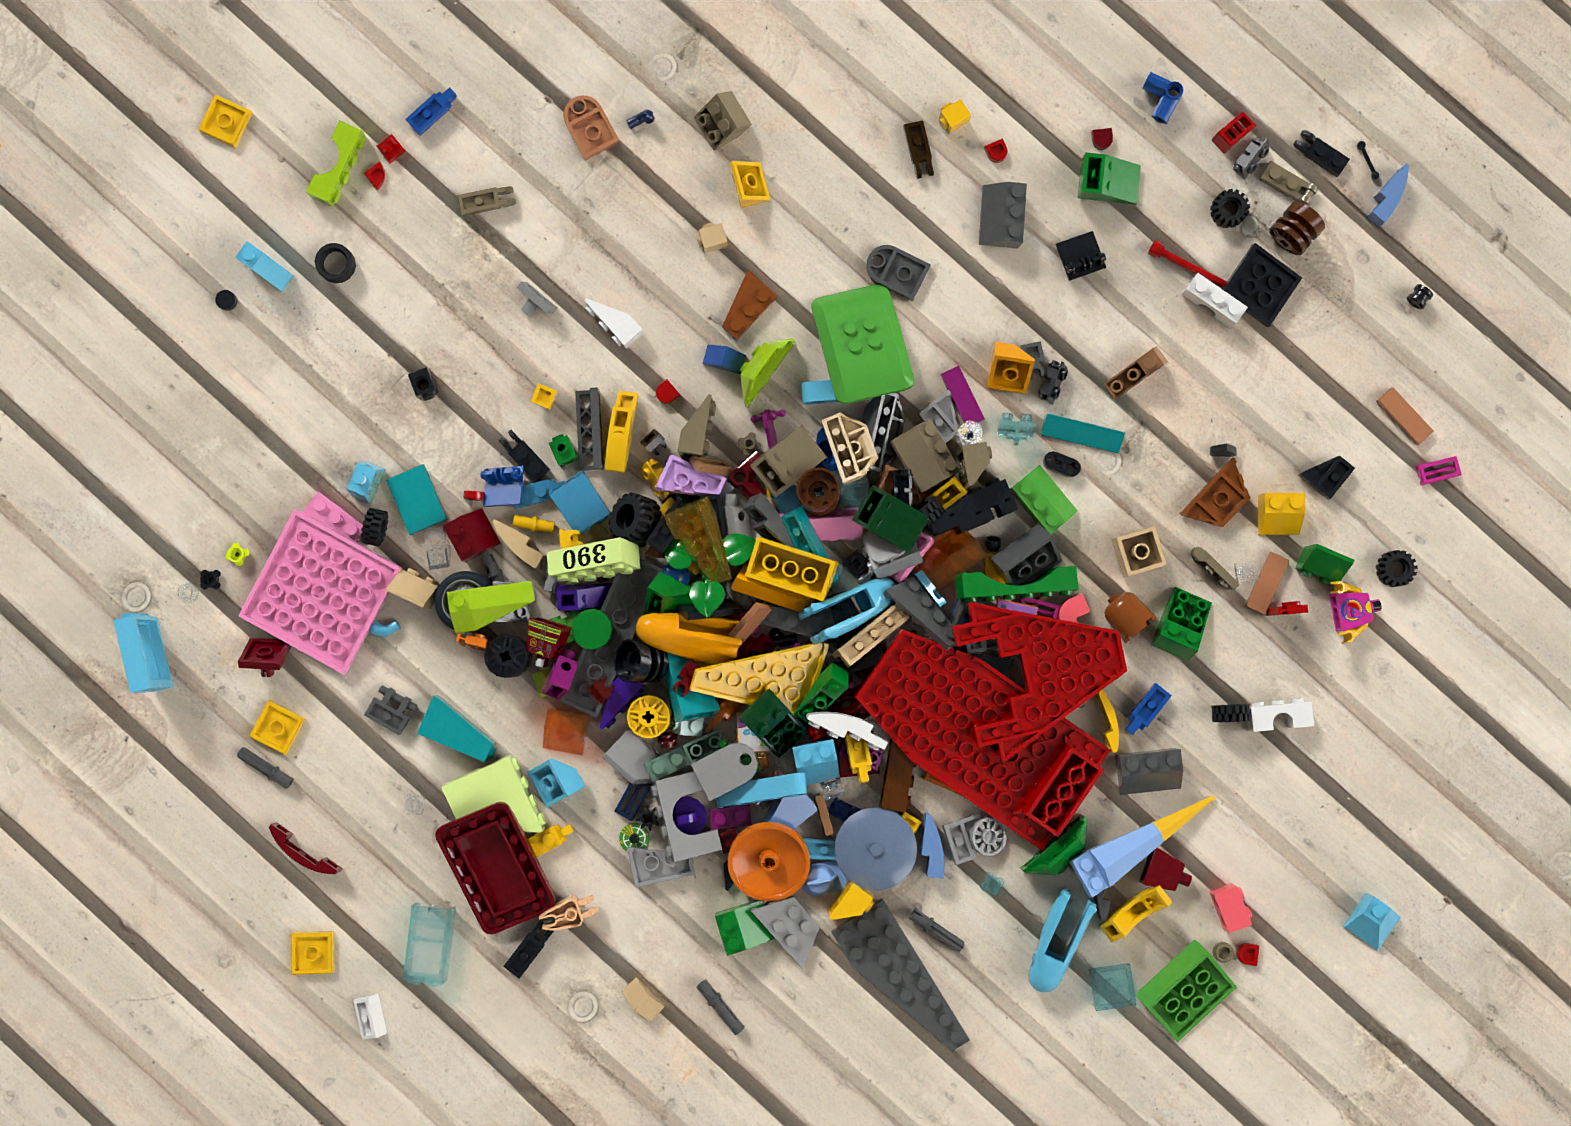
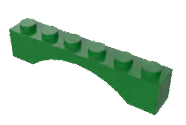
M1076 566L1051 568L1034 582L1022 586L999 583L982 572L955 575L957 599H964V603L977 602L976 598H983L984 601H994L998 596H1002L1003 600L1015 599V595H1022V599L1034 598V594H1040L1041 597H1051L1055 592H1059V596L1072 595L1071 591L1079 590Z

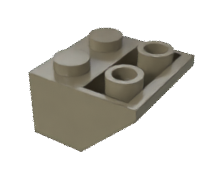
M732 91L717 93L694 116L713 150H717L738 138L752 125Z

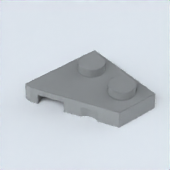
M946 390L923 409L918 416L923 422L929 419L932 420L945 444L958 434L959 427L951 401V393L949 390Z
M980 813L942 825L955 865L976 858V850L970 842V832L975 822L980 819Z

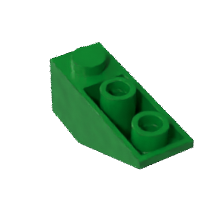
M832 662L819 675L794 712V715L809 723L810 720L806 718L807 713L824 712L848 689L849 672Z

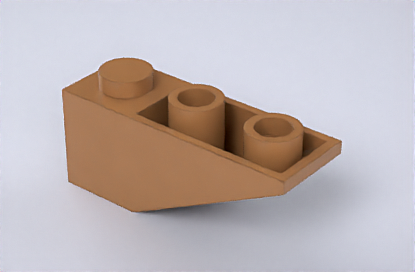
M1156 346L1109 379L1104 385L1116 400L1167 364L1168 361Z

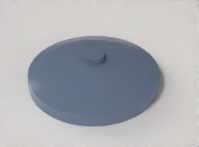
M872 807L852 814L842 824L836 837L835 856L841 872L850 882L853 881L863 889L880 891L896 886L908 876L916 860L917 844L911 827L900 815L888 809Z

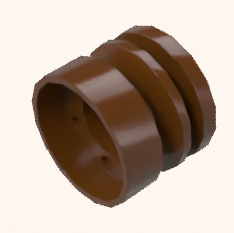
M1294 201L1283 212V217H1279L1276 223L1269 228V233L1281 248L1291 254L1301 256L1306 251V248L1312 244V240H1315L1325 229V223L1313 208L1305 203Z
M812 468L800 476L797 483V496L803 509L808 514L814 516H826L838 507L841 500L840 486L836 476L831 471L824 468ZM822 491L823 497L819 496L818 498H816L815 493H820Z

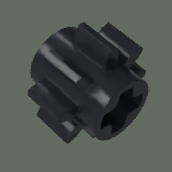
M646 805L645 811L638 810L641 817H638L636 821H641V829L644 826H648L649 831H651L652 825L659 826V822L656 821L658 818L655 812L656 808L654 807L652 810ZM651 813L654 821L646 822L644 814L648 815Z

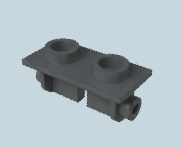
M1260 137L1253 139L1245 149L1249 156L1242 153L1234 163L1233 170L1237 173L1243 172V179H1246L1249 174H1253L1259 161L1267 156L1269 152L1268 138L1264 141Z

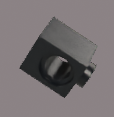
M427 367L408 374L418 399L427 401L439 393L433 375ZM423 381H428V387L425 390H420V384Z

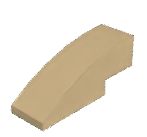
M493 519L492 523L504 543L524 562L539 570L546 555L529 547L532 539Z

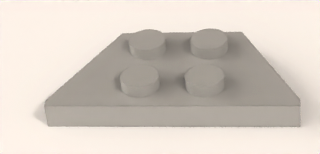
M789 896L781 901L770 902L768 905L759 908H752L750 911L795 962L801 968H804L820 928L816 921L793 896Z

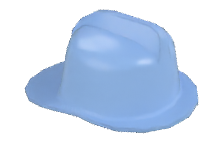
M837 861L814 863L810 865L809 874L802 889L812 896L833 894L841 891L846 886L848 879L841 872Z

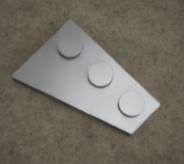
M627 847L635 888L696 874L693 858L671 862V858H667L666 851Z

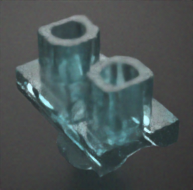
M1003 413L997 428V435H1006V439H1013V445L1018 446L1019 440H1027V437H1033L1034 430H1036V422H1033L1031 414H1023L1020 417V421H1013V414Z

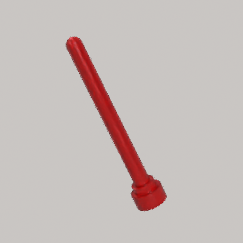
M1157 240L1153 242L1148 251V255L1154 258L1156 256L1159 258L1163 257L1194 274L1199 273L1221 288L1227 282L1165 250V247L1162 246L1163 243Z

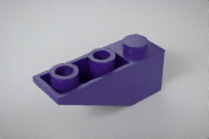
M612 583L558 585V611L581 610L602 606Z
M618 677L612 683L599 728L601 730L605 727L609 729L617 721L615 716L619 712L621 714L625 713L631 706L629 702L633 698L638 699L645 692L643 689L645 684L643 682H624Z

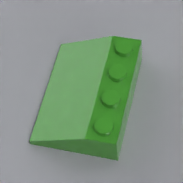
M1193 940L1135 995L1169 1034L1179 1042L1232 993L1237 986L1211 954L1200 943Z

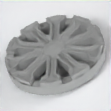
M985 817L975 822L970 832L972 847L979 854L985 856L996 855L1006 844V829L995 818Z

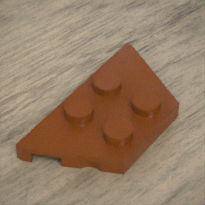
M1232 457L1179 514L1214 526L1224 527L1250 499L1248 490L1244 486L1242 474L1239 473L1236 466V459Z

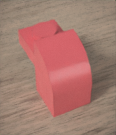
M1077 594L1063 601L1060 604L1057 619L1078 623L1076 618L1091 612L1083 594Z

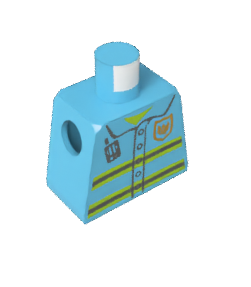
M367 461L358 462L347 486L348 492L352 497L371 504L386 469Z

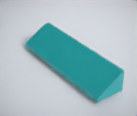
M1047 413L1044 418L1041 435L1119 453L1125 432Z
M799 507L781 516L795 548L828 558L803 507ZM836 572L833 578V582H835L838 579Z

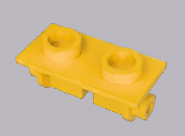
M655 458L646 461L641 467L642 475L646 480H649L653 486V491L664 470ZM654 491L656 496L660 497L662 501H664L668 497V495L671 496L674 494L670 492Z

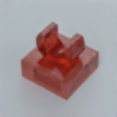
M606 677L601 681L597 680L587 690L601 705L612 695L611 692L615 688L614 685L610 688L604 686L607 680Z

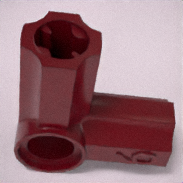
M756 451L731 473L732 485L748 500L750 497L760 493L764 496L767 495L752 479L757 474L750 465L761 456ZM736 474H743L745 480L741 483L736 482L734 476Z

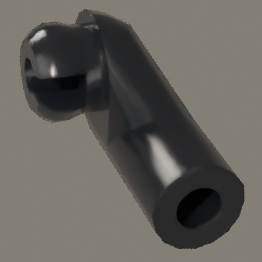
M777 628L769 631V638L779 647L798 643L796 633L784 635Z

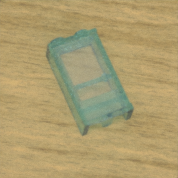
M414 903L411 905L402 980H406L408 984L419 985L420 982L428 983V986L440 987L447 981L456 907L444 909L439 908L437 905L426 907L419 906L420 903Z

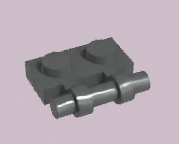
M382 685L378 691L384 695L382 701L374 697L364 716L397 735H401L411 718L404 714L405 710L409 709L414 712L418 705L411 702L412 699L406 696L404 698L397 694L395 689ZM390 700L400 704L399 708L395 709L388 705Z

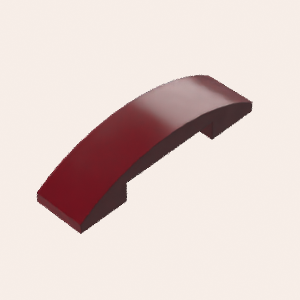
M278 822L272 823L269 826L271 835L278 846L298 864L324 874H337L342 871L343 868L329 858L325 857L317 861L290 842L289 839L293 833Z

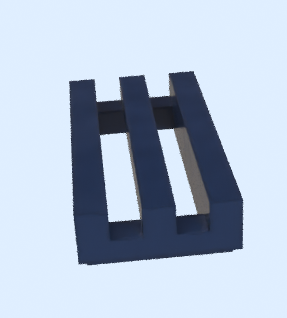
M629 783L614 812L632 821L652 785L649 783L638 784L624 811H621L620 809L633 787ZM645 786L646 788L631 815H628L627 813L641 787Z

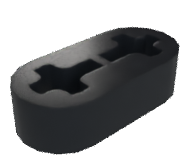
M1052 451L1043 458L1044 467L1060 475L1071 478L1078 475L1081 471L1079 461L1061 453ZM1055 456V461L1061 464H1053L1051 466L1050 461L1047 459ZM1071 463H1073L1076 471H1072L1071 473H1069V469L1064 467L1063 465L1065 464L1069 466Z

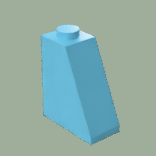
M246 241L235 256L236 259L280 291L285 289L294 276L248 241Z

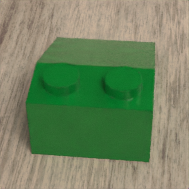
M754 900L715 913V919L727 956L775 939L750 911L752 908H759L773 901Z

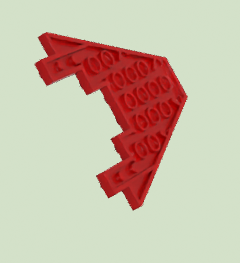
M973 602L967 603L971 622L951 626L956 647L995 638L1000 658L1016 654L1020 655L1027 693L1008 697L1012 718L973 726L977 747L997 744L1000 761L1002 762L1011 758L1128 671L1120 632L1117 630Z

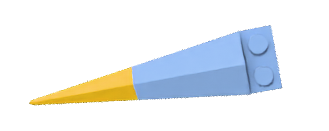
M1210 796L1148 825L1085 850L1071 859L1069 862L1088 897H1094L1106 888L1111 887L1213 801L1216 796Z

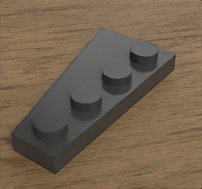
M911 577L884 591L883 594L887 599L891 598L901 612L903 610L906 611L916 625L923 626L926 629V634L936 643H940L944 650L955 646L951 627L953 625L915 577Z

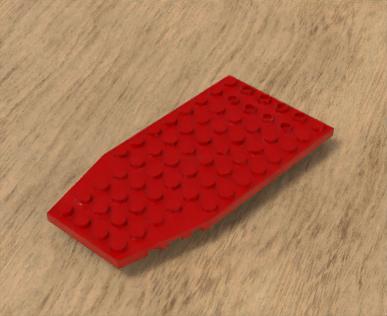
M903 629L899 631L855 695V698L909 760L1042 851L1053 834L1057 837L1060 836L1103 773L1104 769L1100 766L1111 751L1072 722L1063 718L1004 762L1000 761L997 744L977 747L973 726L1012 718L1008 697L1025 694L1027 691L982 659L954 648L944 650L940 643Z

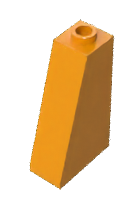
M750 559L745 563L731 586V589L797 612H802L806 606H811V603L815 600L814 598L746 577L745 574Z

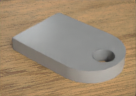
M732 743L691 764L709 801H712L752 779L758 768V759L753 749L748 745ZM747 753L751 756L752 760L749 765L741 762L742 754Z

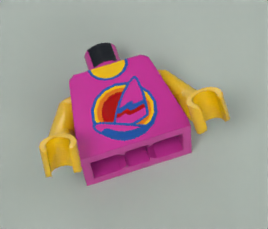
M1341 581L1330 582V584L1334 585V591H1330L1329 597L1335 630L1343 631L1338 633L1339 636L1343 635L1344 641L1341 642L1342 644L1353 642L1354 638L1359 636L1368 627V623L1373 621L1372 612L1381 611V602L1379 599L1370 600L1368 593H1362L1360 588Z

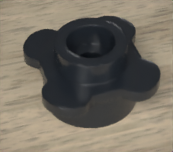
M219 570L201 571L200 587L202 589L213 588L217 590L220 588L219 577L221 572Z

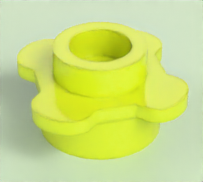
M233 543L225 557L227 560L235 562L236 566H242L244 559L250 555V551L242 548L239 543Z

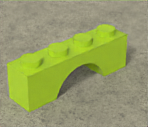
M339 120L331 137L339 150L338 162L329 172L314 174L306 191L311 198L331 207L339 201L341 197L340 191L349 180L351 168L357 163L358 152L366 143V135L361 129Z

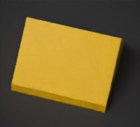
M730 162L731 174L741 208L770 201L760 162Z

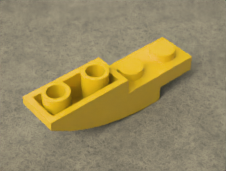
M618 390L608 432L605 471L625 473L633 437L632 428L639 400L638 393Z

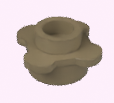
M750 432L744 438L738 439V445L742 447L745 456H749L755 450L759 451L761 449V444L757 442L756 434Z

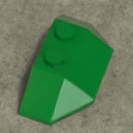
M1080 814L1062 831L1059 837H1054L1045 846L1043 851L1037 852L1020 867L1022 871L1027 874H1062L1068 868L1067 864L1069 861L1081 854L1085 849L1086 817Z

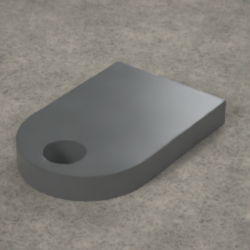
M882 245L875 248L869 254L866 269L872 281L913 301L931 264L897 247ZM875 256L881 257L883 264L875 266L872 263V258Z

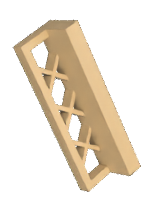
M895 603L832 653L833 657L837 658L840 656L847 667H850L911 618V616L904 610L901 612Z

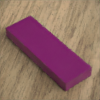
M957 366L942 373L940 376L947 390L951 393V398L963 423L965 422V425L972 424V422L977 424L984 421L985 418L960 367Z

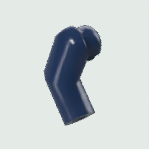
M646 109L627 119L626 122L629 128L632 129L644 122L651 124L655 117L651 110Z

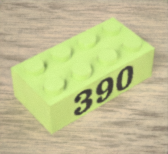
M619 537L547 552L548 576L556 578L557 581H564L568 585H575L580 580L595 581L597 577L601 576L603 578H611L617 573L632 574L633 570L640 569L639 545Z

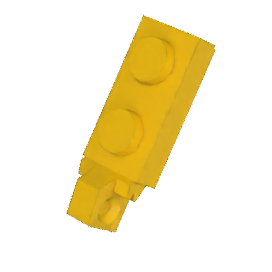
M847 731L844 739L852 773H857L859 784L868 783V771H871L872 765L868 742L862 738L858 741L850 737V732Z
M559 824L553 825L528 838V841L536 857L563 844L567 841L565 836L575 830L572 824L563 828Z

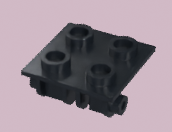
M1093 231L1055 244L1069 281L1106 268L1104 262L1106 260L1105 253H1101Z

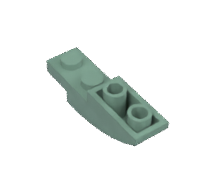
M717 729L643 764L651 782H654L720 750L719 741L724 739L720 730Z

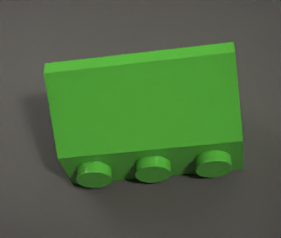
M1040 465L1010 488L1014 498L1036 524L1040 523L1050 534L1067 522L1078 511Z

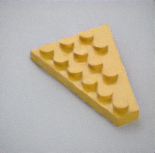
M825 641L819 644L812 643L695 669L689 689L694 692L751 705L767 689H770L794 714L820 675L829 643Z

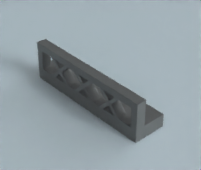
M598 387L590 388V390L575 391L579 471L604 470L600 390ZM590 395V405L587 408L581 405L580 396ZM586 413L591 416V425L588 428L581 424V419ZM587 433L592 436V445L589 448L582 444V438ZM588 453L593 456V466H583V458Z

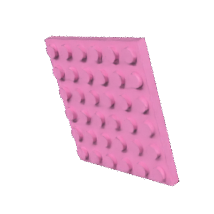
M294 509L238 616L344 675L348 672L389 594L386 591L387 586L402 567L303 512Z

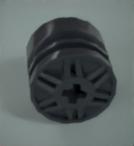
M503 635L490 641L486 647L484 659L491 673L502 678L518 677L527 671L531 665L532 653L527 651V642L522 638ZM509 651L511 659L504 661L503 653H508Z
M638 639L623 640L618 645L614 656L616 674L624 682L657 683L666 674L668 654Z

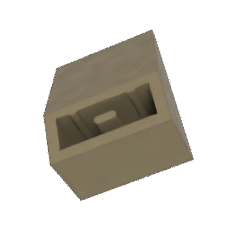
M709 394L681 430L678 445L680 456L690 458L691 456L704 457V455H708L710 443L707 441V436H711L713 429L710 418L715 416L716 404L713 401L712 395Z
M801 425L758 457L750 466L776 498L796 483L805 471L816 467L827 456L803 425Z

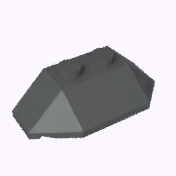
M897 393L875 397L864 409L862 423L867 425L879 457L870 468V470L882 472L884 466L889 465L897 457L890 441L902 435L905 422L903 409L899 401L900 396Z

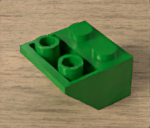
M660 572L648 586L644 613H678V605L692 604L690 598L691 587Z

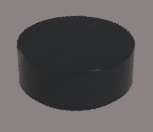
M222 290L217 293L215 302L222 310L230 311L236 307L237 297L229 290Z

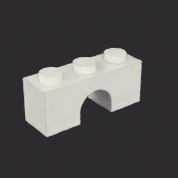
M1199 273L1191 279L1181 293L1182 296L1195 305L1203 304L1215 312L1214 318L1229 328L1239 321L1248 308Z
M1294 698L1292 703H1284V700H1273L1271 705H1264V702L1251 703L1252 706L1249 707L1250 721H1247V728L1250 732L1274 730L1273 720L1279 713L1285 715L1288 727L1290 728L1314 726L1312 702L1304 701V698Z

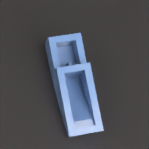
M1407 163L1399 168L1373 197L1378 202V205L1366 218L1377 228L1388 220L1402 197L1408 178L1409 165Z
M925 813L920 854L928 856L926 875L927 877L944 879V854L941 838L931 815Z

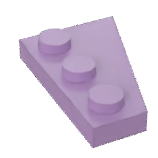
M670 454L654 491L695 496L719 495L726 478L717 474L698 472L687 461Z

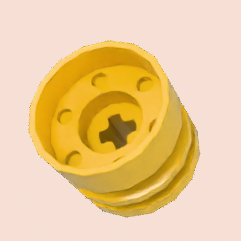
M657 695L639 697L631 704L627 714L629 727L636 735L642 738H654L661 735L668 729L672 719L670 705L665 699ZM647 711H650L652 715L654 714L651 722H648V719H644Z

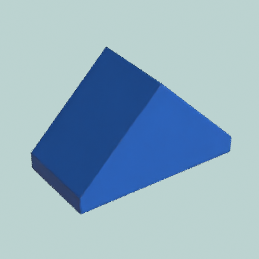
M707 345L702 364L741 374L740 369L745 362L746 355L728 346Z

